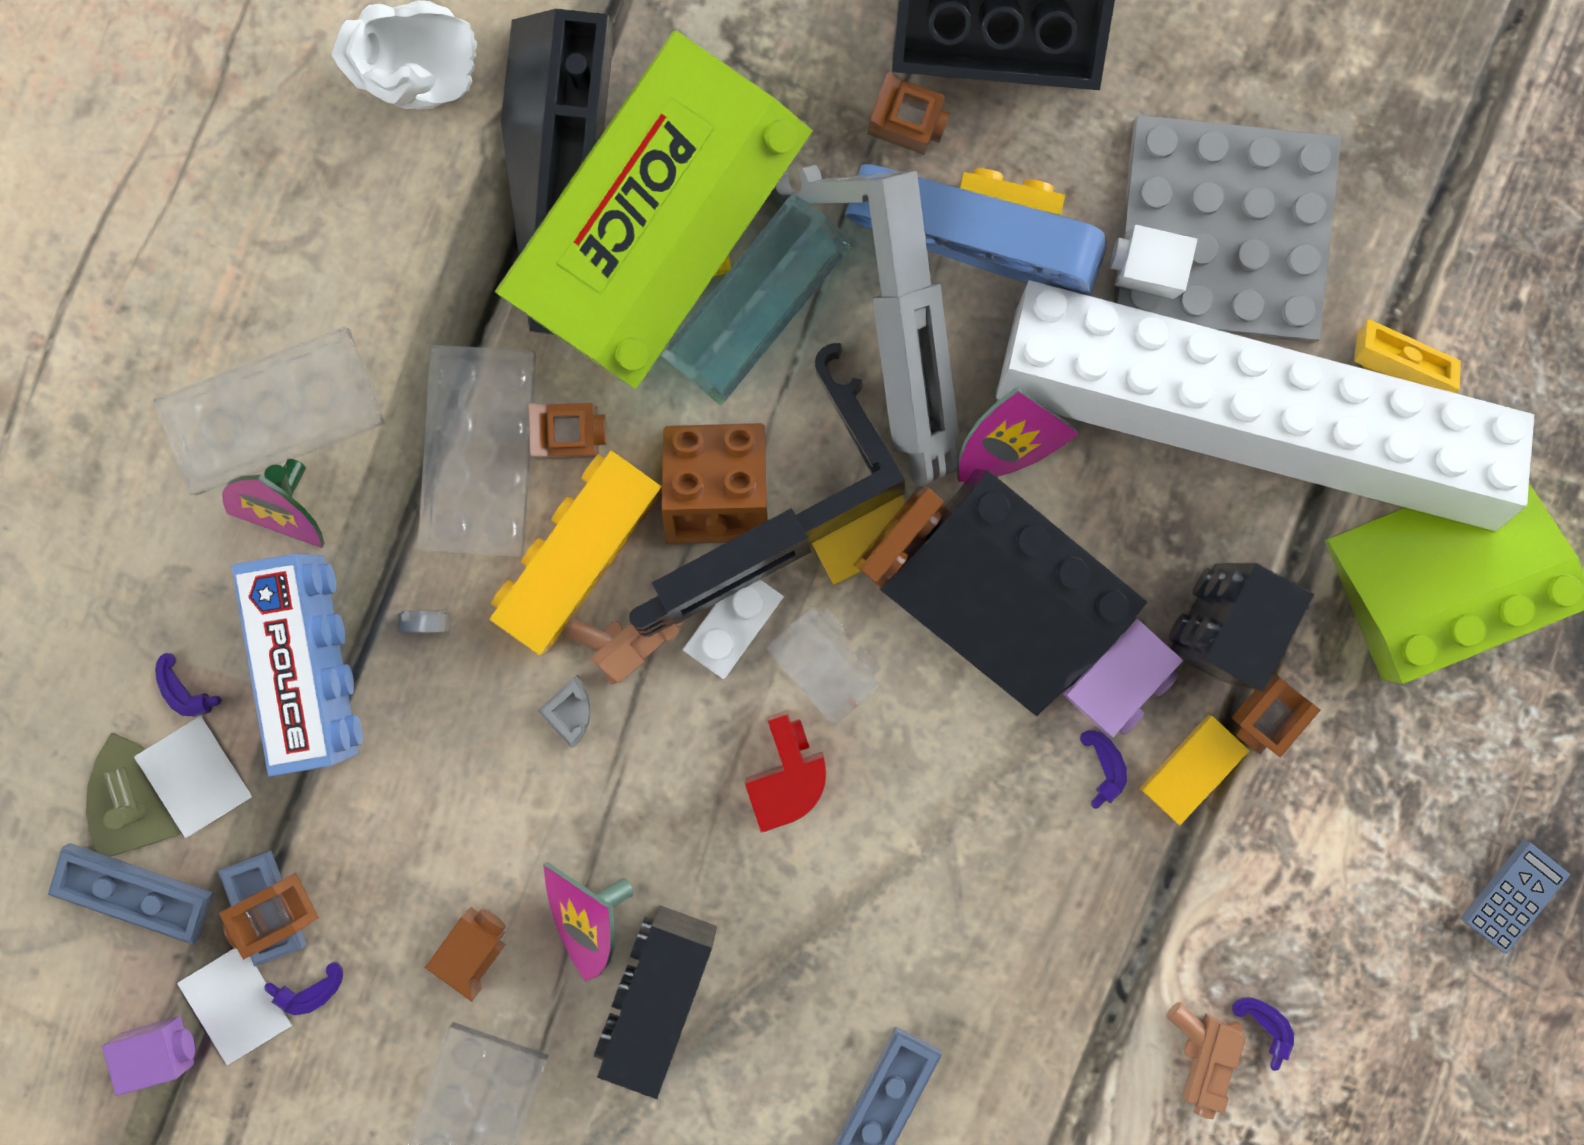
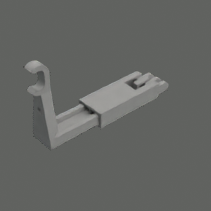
M812 165L802 168L798 175L801 181L800 191H794L789 184L790 174L786 170L771 192L773 199L781 205L863 203L869 201L881 295L872 299L893 452L908 453L911 479L917 486H924L931 483L932 480L935 481L944 475L955 472L958 466L956 438L959 437L942 291L941 284H931L917 170L822 179L818 167Z

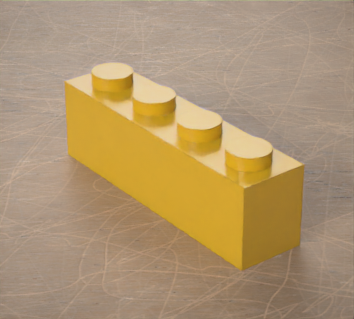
M610 450L605 458L598 454L591 461L581 477L587 483L575 500L568 496L560 504L551 518V521L556 524L554 530L546 541H543L541 538H537L521 560V563L527 566L515 583L508 579L491 602V605L497 609L489 620L539 656L549 652L662 495L661 485L612 450Z

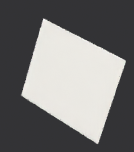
M202 716L197 717L134 756L185 838L252 797Z
M236 948L177 983L226 1065H229L292 1026L283 1010L271 1003L274 997L264 990L266 982L257 967H254L251 957L243 960Z

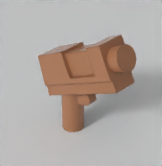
M574 619L566 638L596 650L597 652L589 659L605 671L607 682L613 685L616 682H622L646 662L645 658L665 641L669 642L681 632L679 626L685 620L676 625L673 624L653 636L643 637L631 623L623 629L618 621L611 622L604 631H601Z
M1177 1002L1169 1009L1166 1017L1188 1037L1184 1053L1187 1057L1193 1058L1182 1096L1187 1103L1195 1105V1114L1203 1118L1214 1119L1216 1111L1225 1114L1229 1100L1226 1096L1233 1069L1238 1068L1246 1036L1242 1033L1243 1026L1238 1021L1225 1023L1207 1013L1202 1023L1182 1003Z

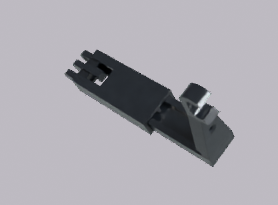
M841 343L828 344L817 353L815 358L816 374L871 475L798 514H795L793 509L790 508L653 581L652 585L658 596L637 606L629 614L630 623L641 636L650 637L673 624L676 625L729 597L738 590L811 553V543L905 494V478L855 397L863 387L862 380L852 378L847 384H837L826 367L831 360L840 358L842 352Z

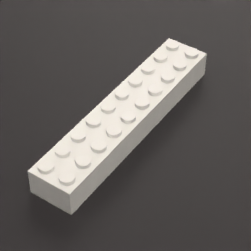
M1028 280L1015 311L996 399L1000 400L1015 387H1018L1056 415L1492 531L1499 530L1527 507L1535 414Z

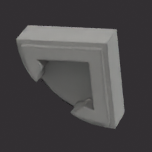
M402 611V613H398V631H450V613H447V611Z
M578 675L538 710L571 748L575 747L585 734L591 714L588 691Z

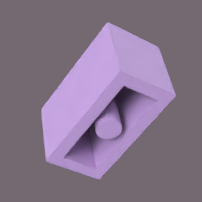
M1135 618L1119 639L1061 694L1103 733L1114 737L1119 731L1122 734H1126L1142 718L1144 712L1140 707L1154 693L1156 696H1160L1173 685L1179 676L1175 669L1183 660L1140 620Z

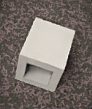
M1135 225L1125 235L1124 239L1118 237L1115 242L1110 260V269L1117 270L1114 285L1175 299L1186 291L1198 239Z

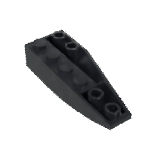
M555 8L512 19L501 113V128L519 255L604 132L615 35L608 14ZM527 315L530 332L554 335Z

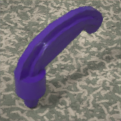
M164 653L159 657L155 667L156 681L162 697L171 709L182 716L195 717L210 713L212 707L221 704L222 699L219 696L209 697L206 693L191 696L171 669L176 663L175 656L171 653Z
M1087 730L1080 735V742L1084 746H1094L1106 777L1096 788L1099 794L1091 801L1092 808L1098 809L1105 801L1111 804L1122 793L1127 783V767L1120 751L1110 738L1101 732Z
M331 962L326 967L328 977L297 994L285 985L280 989L273 983L265 984L264 990L274 997L271 1003L283 1010V1012L292 1015L307 1014L323 1006L337 992L343 980V968L338 962Z
M1246 997L1236 1000L1232 1005L1233 1013L1238 1017H1243L1248 1012L1273 1037L1269 1053L1273 1055L1270 1068L1273 1071H1278L1283 1059L1289 1060L1294 1046V1031L1289 1021L1276 1008L1259 999Z

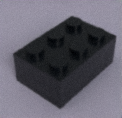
M1215 563L1212 570L1206 568L1198 578L1192 592L1197 599L1189 614L1182 613L1174 623L1168 638L1173 642L1170 649L1184 662L1222 682L1263 692L1315 594L1258 563Z
M661 905L655 919L644 917L630 954V958L638 960L639 963L637 967L627 964L611 1006L621 1010L620 1015L609 1013L593 1057L603 1060L597 1078L656 1100L658 1099L711 954L717 929L716 925Z

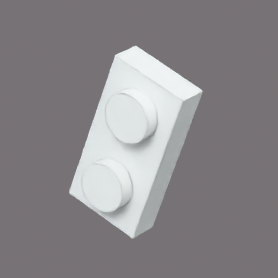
M761 579L738 590L714 605L683 648V651L719 677L725 679L784 596Z

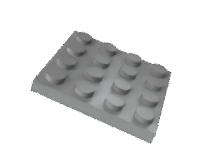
M1137 115L1133 120L1121 238L1124 239L1125 235L1135 225H1140L1198 240L1185 292L1175 299L1116 286L1114 303L1230 334L1312 343L1319 341L1321 337L1341 136Z

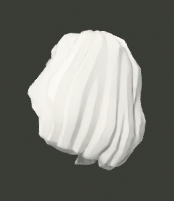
M417 0L396 7L374 4L368 5L361 12L358 20H346L338 32L331 55L337 66L357 89L367 90L381 100L404 109H433L442 104L457 101L470 91L473 82L471 73L475 68L473 60L476 57L477 41L474 39L475 32L471 30L470 23L456 18L448 8L431 1Z

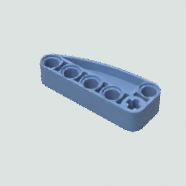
M863 164L858 176L899 171L872 164ZM918 177L927 251L1024 283H1028V280L1091 296L1107 250L1103 231L1081 221ZM869 201L848 203L845 217L859 225L872 229Z

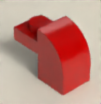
M787 710L768 716L767 720L782 765L748 776L744 783L761 833L790 824L804 817L818 803L825 787L826 765L823 752L803 758L801 751L810 748L801 719L791 722Z

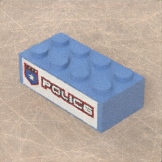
M290 554L231 565L268 777L332 766L358 755V745H362L363 731L359 717L352 715L349 695H352L354 692V680L349 665H343L340 644L345 642V629L341 616L334 614L331 594L336 592V578L332 565L325 563L324 555Z

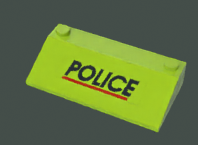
M673 30L499 284L495 293L613 377L637 389L813 130L770 94L677 30Z

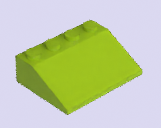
M1530 483L1527 507L1497 531L1403 507L1324 540L1382 681L1399 684L1408 683L1584 611V571L1579 558Z

